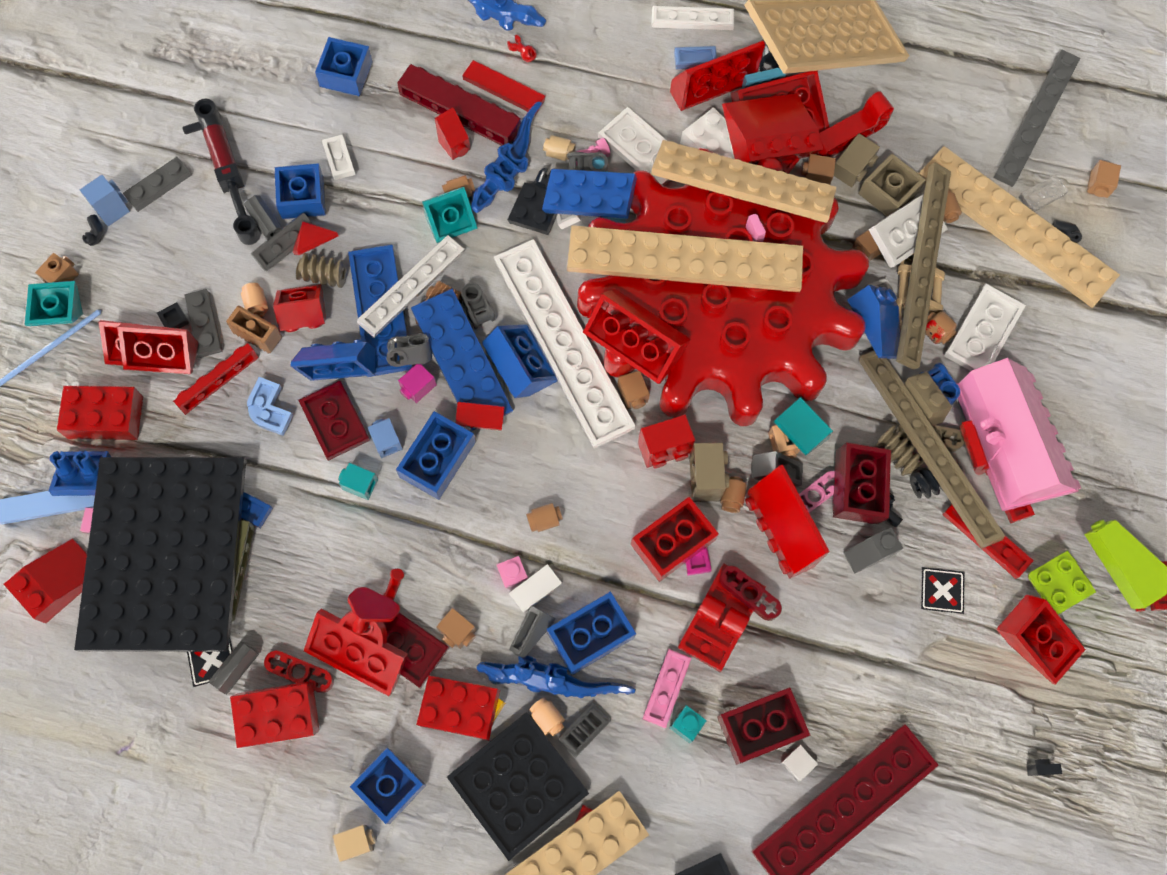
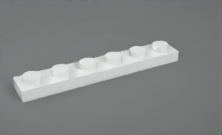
M447 235L358 318L357 324L375 338L464 253L465 249Z

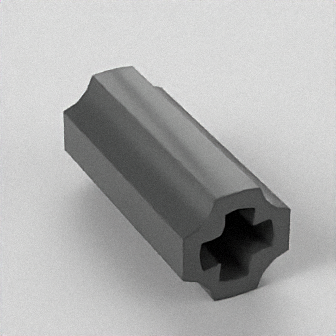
M254 195L246 200L244 203L246 210L255 220L267 240L282 229L260 195Z
M240 641L208 682L217 690L227 695L259 654Z

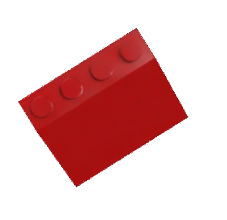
M760 41L687 69L674 77L671 81L670 93L680 111L742 88L744 76L758 72L765 42Z
M818 70L785 77L730 93L732 102L796 93L818 127L819 133L830 127Z
M796 93L722 104L735 159L756 165L758 161L767 157H775L781 162L806 158L810 154L814 155L823 150L819 129Z
M783 464L748 490L745 498L746 505L750 511H754L757 517L756 523L761 532H765L769 539L767 544L771 552L776 553L780 560L778 562L779 567L784 575H788L789 579L814 568L830 552Z

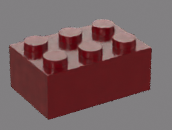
M847 442L836 450L833 518L879 524L889 518L891 450Z
M790 687L717 716L736 765L811 736Z

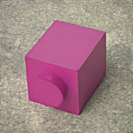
M416 364L398 380L401 387L400 393L407 400L412 399L416 404L436 386L434 376L421 364Z

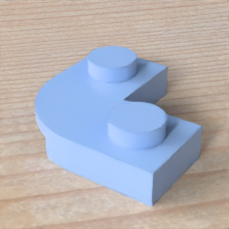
M258 377L247 401L249 416L257 426L284 436L293 414L273 406L282 387L280 384Z

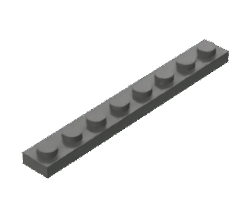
M1065 50L1060 51L993 178L1011 187L1015 185L1081 58Z

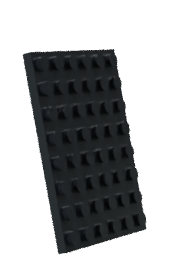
M100 457L74 647L75 651L229 652L247 461L245 458Z

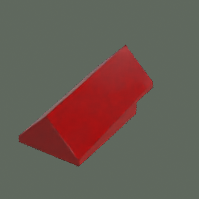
M105 320L99 321L105 364L121 365L123 370L179 374L193 373L199 342L188 330Z

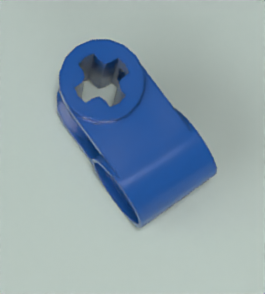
M937 363L927 372L941 392H946L950 395L951 398L946 397V399L952 406L960 395V388L950 376L946 367L941 363Z

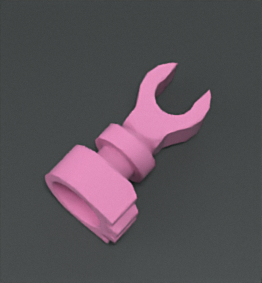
M605 138L595 141V147L591 145L589 149L577 151L584 153L600 152L605 154L606 157L610 156V149Z

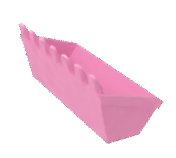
M1009 358L972 370L960 383H956L960 388L958 401L966 421L972 420L973 425L976 427L990 467L986 472L1002 511L1072 494L1081 489L1079 481L1074 479L1071 471L1074 470L1071 462L1065 460L1063 455L1066 450L1063 444L1057 441L1055 436L1058 434V431L1049 422L1048 417L1051 416L1049 410L1040 401L1043 399V396L1039 390L1035 389L1033 384L1036 382L1034 375L1028 372L1025 366Z

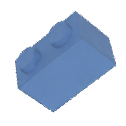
M100 175L79 189L107 226H110L130 212L125 205L128 201L120 192L121 190L113 180L108 182L103 175Z

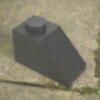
M777 451L753 455L751 466L752 478L760 481L783 464L794 486L799 487L802 486L803 464Z
M891 527L844 552V555L854 574L896 555L903 549V546Z

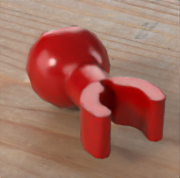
M515 35L516 43L507 41L508 49L513 52H520L523 61L532 62L537 56L536 49L533 46H524L518 35Z

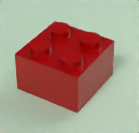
M686 414L640 429L638 446L646 468L652 466L653 468H660L666 465L668 461L675 459L678 462L689 457L688 455L692 451L695 438Z

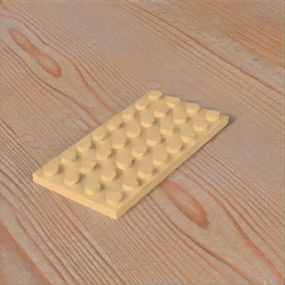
M748 0L744 5L783 74L905 62L909 57L908 52L876 0Z

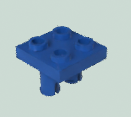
M53 452L49 460L53 463L56 470L48 490L52 496H95L100 457H111L109 452Z

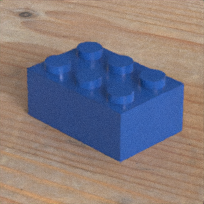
M434 411L396 468L399 478L440 500L475 445V435Z
M611 591L547 628V634L571 676L633 640L636 636V632Z

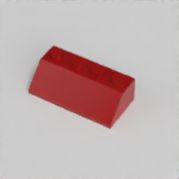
M615 288L602 293L582 332L657 384H660L675 366L691 340Z

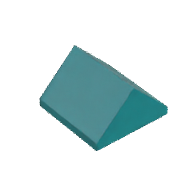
M464 187L422 201L425 217L436 243L441 242L447 235L453 238L478 229Z
M75 281L28 284L24 323L26 327L74 323L83 315Z
M801 397L774 420V423L805 456L826 442L833 432Z

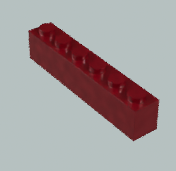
M410 64L397 82L401 96L439 115L453 107L463 127L501 146L507 143L512 144L517 136L521 118L515 113L507 112L497 104L489 103L477 94H471L460 86L445 81L440 76H434L422 67Z

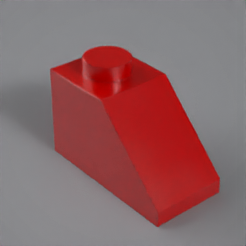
M452 107L435 117L438 142L452 160L464 156L470 150V142L455 109Z

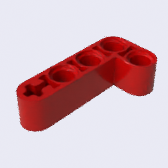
M881 91L876 92L866 101L862 110L819 133L823 150L816 154L833 157L847 149L858 134L867 138L878 132L888 123L894 107Z

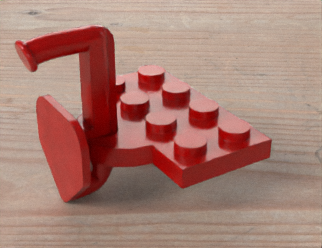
M398 568L391 570V578L383 595L366 587L356 588L347 599L352 610L346 613L342 619L321 608L315 615L304 652L390 696L395 689L408 653L386 642L387 630L383 622H391L399 614L400 607L394 599L401 580L405 576L404 572Z

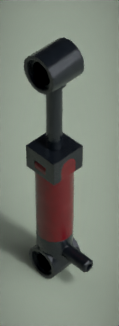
M207 98L201 99L194 106L198 122L183 126V132L187 135L202 130L217 181L223 193L230 192L238 216L233 223V228L243 244L253 245L260 239V230L255 220L251 216L246 215L238 191L239 188L245 186L237 168L221 116L212 100Z

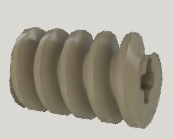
M304 253L302 259L297 264L296 279H303L306 282L311 280L312 283L320 281L321 285L329 284L332 287L337 285L339 288H342L346 281L347 272L341 259L335 265L334 258H330L329 262L326 263L325 256H322L320 261L317 262V255L313 254L311 260H309L308 253Z
M893 425L878 439L875 447L881 448L884 446V449L891 450V462L897 460L894 468L904 467L901 475L905 476L920 467L924 460L919 461L920 454L918 452L912 453L915 448L914 445L906 447L908 438L899 439L902 431L893 433L896 425Z

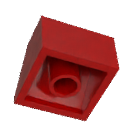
M321 284L277 290L273 308L279 331L295 332L303 327L315 329L325 324L326 312Z

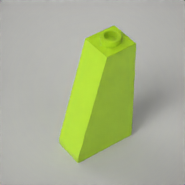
M1102 519L1090 526L1092 529L1084 534L1132 609L1147 608L1167 594V566L1118 521L1111 520L1105 522Z

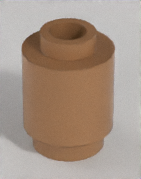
M466 175L446 181L447 184L442 185L444 193L464 187L467 197L473 196L472 191H475L472 179H467Z
M948 189L943 221L952 223L959 219L962 211L955 193Z
M729 477V488H726L720 499L722 510L731 513L740 512V508L744 505L747 484L743 482L742 478Z
M553 503L532 509L531 513L526 514L532 532H541L559 526V520L563 519L559 506L554 507Z

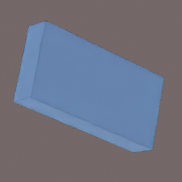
M716 46L676 47L674 49L675 68L690 69L716 59Z

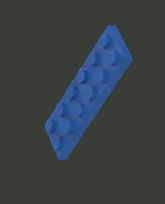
M393 245L348 252L358 318L399 281ZM404 311L391 321L375 338L359 325L361 340L367 341L376 349L375 375L372 376L402 372L412 368V365L394 367L387 362L388 341L393 337L407 336Z
M453 289L411 307L422 333L426 334L429 338L431 351L456 402L504 407L503 416L512 413L513 409ZM470 428L471 432L474 431V430H476V429H478V428Z

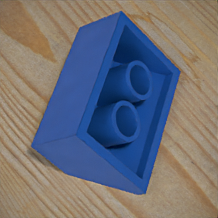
M527 324L497 326L482 342L488 356L491 357L498 373L504 379L514 398L529 397L558 381Z
M355 340L354 343L333 342L332 345L312 344L311 347H302L291 361L290 366L310 381L375 375L376 349L365 340Z

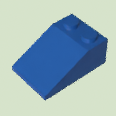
M868 285L847 299L852 310L863 317L866 324L865 334L878 358L896 359L900 340L899 306L895 301L897 297L890 288Z

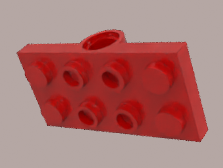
M725 563L722 564L678 646V649L718 672L723 670L753 613L749 607L721 585L719 580L720 574L724 568L728 567ZM726 573L728 576L727 582L735 581L736 575L734 573L731 575ZM742 580V582L739 584L737 581H735L739 585L736 588V590L739 591L742 585L746 582ZM755 581L756 583H758V584H759L761 587H763L764 589L766 588V586H764V585H762L761 583ZM747 587L744 589V595L747 599L753 600L757 597V592L754 588Z

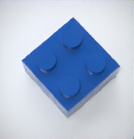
M328 37L315 70L319 86L360 96L373 62L369 46Z
M319 163L274 167L276 207L282 219L296 218L301 213H305L307 217L326 215L324 176Z
M386 748L356 779L350 788L385 824H391L426 787V784L391 749Z

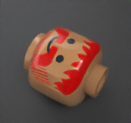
M941 311L937 314L932 312L928 315L925 334L933 343H942L944 345L957 334L955 331L957 323L946 312Z

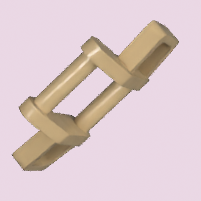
M905 260L900 262L897 272L900 276L899 294L896 300L899 306L900 330L903 322L901 320L902 308L905 310L908 279L912 269V265L904 264ZM938 268L935 270L929 314L932 312L937 314L943 311L941 297L942 281L945 279V272Z

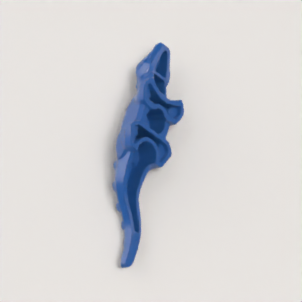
M468 0L475 7L476 14L481 20L485 21L494 18L499 21V25L506 31L513 29L512 24L514 21L521 22L527 26L543 27L546 23V19L532 5H520L514 0Z
M536 102L524 116L513 143L500 146L497 149L499 157L495 162L489 163L484 168L486 181L473 194L471 209L475 213L491 205L498 191H511L515 185L514 178L517 173H523L527 170L528 159L525 155L529 145L531 122L535 113L542 105L541 102Z
M529 655L525 658L519 656L518 664L504 665L501 663L480 662L477 665V670L485 673L489 677L490 682L495 685L521 683L533 692L545 691L554 695L561 694L565 697L584 698L586 696L595 697L598 694L605 695L607 693H625L629 695L635 693L636 690L632 686L615 682H583L568 675L566 667L557 663L545 665L537 662L535 658Z

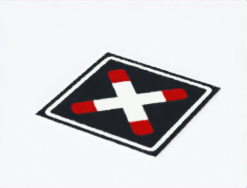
M922 567L921 609L964 614L965 572Z
M231 639L229 652H187L193 687L209 683L208 681L232 653Z

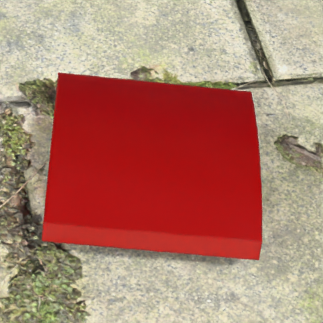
M972 420L962 422L960 431L974 472L977 475L984 474L990 467L976 427L973 425Z

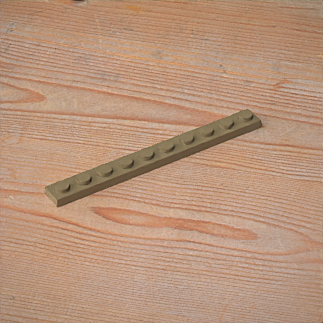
M936 162L929 165L896 358V362L913 370L920 368L951 171Z
M875 351L860 356V364L981 549L1003 540L1005 534L888 359L878 358Z

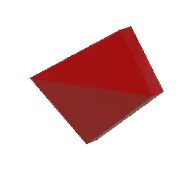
M302 221L293 253L294 255H301L339 237V235L335 231Z

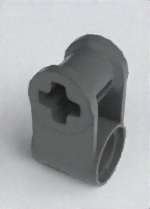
M567 153L569 170L606 172L608 169V158L603 153ZM595 160H601L605 165L601 169H596L592 164Z
M476 283L464 285L462 288V300L474 329L487 321H495L493 310L487 302L481 287ZM472 293L477 295L475 299L467 298Z
M418 333L410 336L393 337L387 343V362L391 366L400 367L412 364H425L432 359L430 342L426 334Z

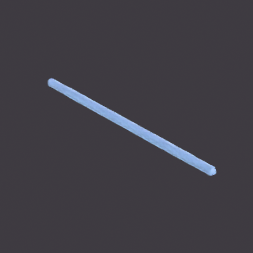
M101 310L93 312L0 379V386L99 316Z

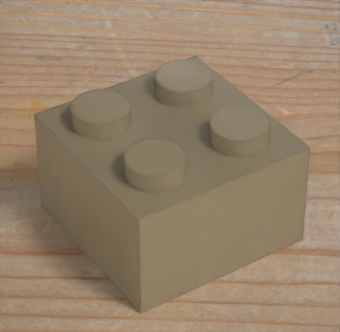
M891 154L864 181L858 194L888 217L909 203L919 193L926 180L894 154Z
M694 443L689 456L691 499L693 502H719L726 488H729V474L725 473V465L728 464V453L723 451V443Z

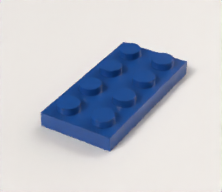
M551 169L542 210L545 213L628 219L637 177L635 173Z

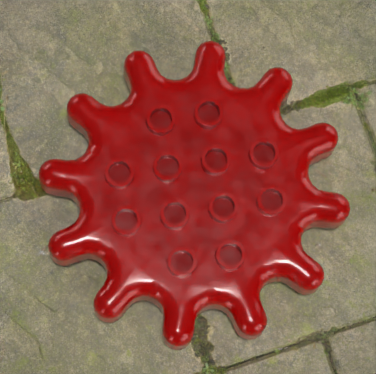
M700 148V149H699V150H703V151H706V152L713 153V152L710 151L709 149H705V148ZM767 157L756 164L783 172L780 161L775 157ZM638 170L633 172L637 177L631 209L635 212L637 218L628 223H619L599 217L592 220L587 227L753 241L751 234L746 229L748 216L756 214L766 231L763 242L803 246L801 291L793 292L609 275L586 280L580 285L577 300L579 312L583 316L590 318L602 293L615 288L691 339L681 358L665 377V384L659 404L663 413L669 417L676 418L684 415L695 394L702 390L719 392L727 402L731 420L739 426H749L757 420L763 408L761 386L766 383H782L798 399L801 397L804 401L816 399L826 385L827 374L821 364L815 359L812 348L823 344L839 350H851L859 342L866 327L861 315L842 307L834 297L835 291L857 287L869 268V259L861 250H834L828 247L821 238V235L832 226L838 213L839 206L836 198L834 197L829 220L825 223L687 184L679 188H668L659 183L648 171ZM605 349L604 368L611 376L621 377L635 370L634 367Z

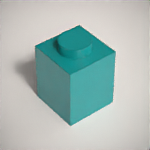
M349 463L346 469H342L338 481H340L339 485L342 490L369 500L378 482V478L375 473Z
M686 705L669 729L688 743H691L707 720Z

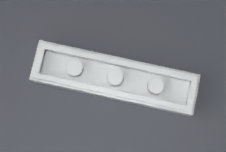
M653 6L652 28L733 30L734 9Z

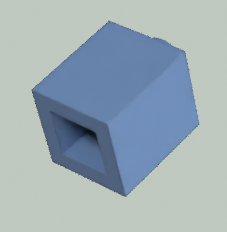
M389 418L386 420H376L372 423V426L368 427L381 459L403 450Z

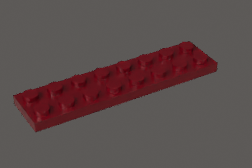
M904 724L756 846L751 853L768 875H810L939 765L907 725Z

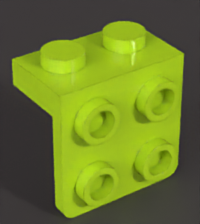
M1068 550L1028 574V579L1041 598L1046 599L1057 614L1064 612L1096 593L1092 583L1084 575L1077 561Z

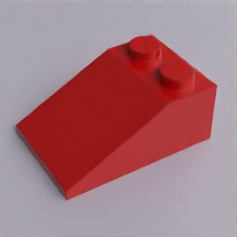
M72 538L21 568L3 585L33 619L46 624L82 593L87 553Z
M1027 594L996 628L1017 653L1054 685L1058 683L1086 650L1046 599Z

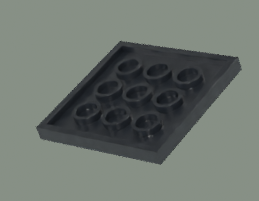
M527 712L447 776V779L508 861L589 794Z

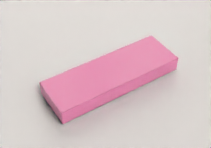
M668 649L642 718L643 720L666 729L691 657Z

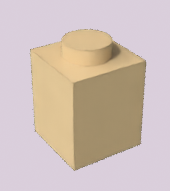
M361 825L333 835L339 862L374 851L372 845L376 844L372 828L368 829L367 825Z

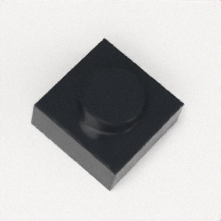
M177 302L157 312L164 327L180 329L189 324L188 319Z
M1051 759L1035 760V765L1026 766L1028 776L1062 774L1061 763L1051 764Z

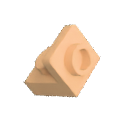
M777 425L771 427L768 435L773 451H777L790 458H795L800 449L795 444L787 446L789 440Z

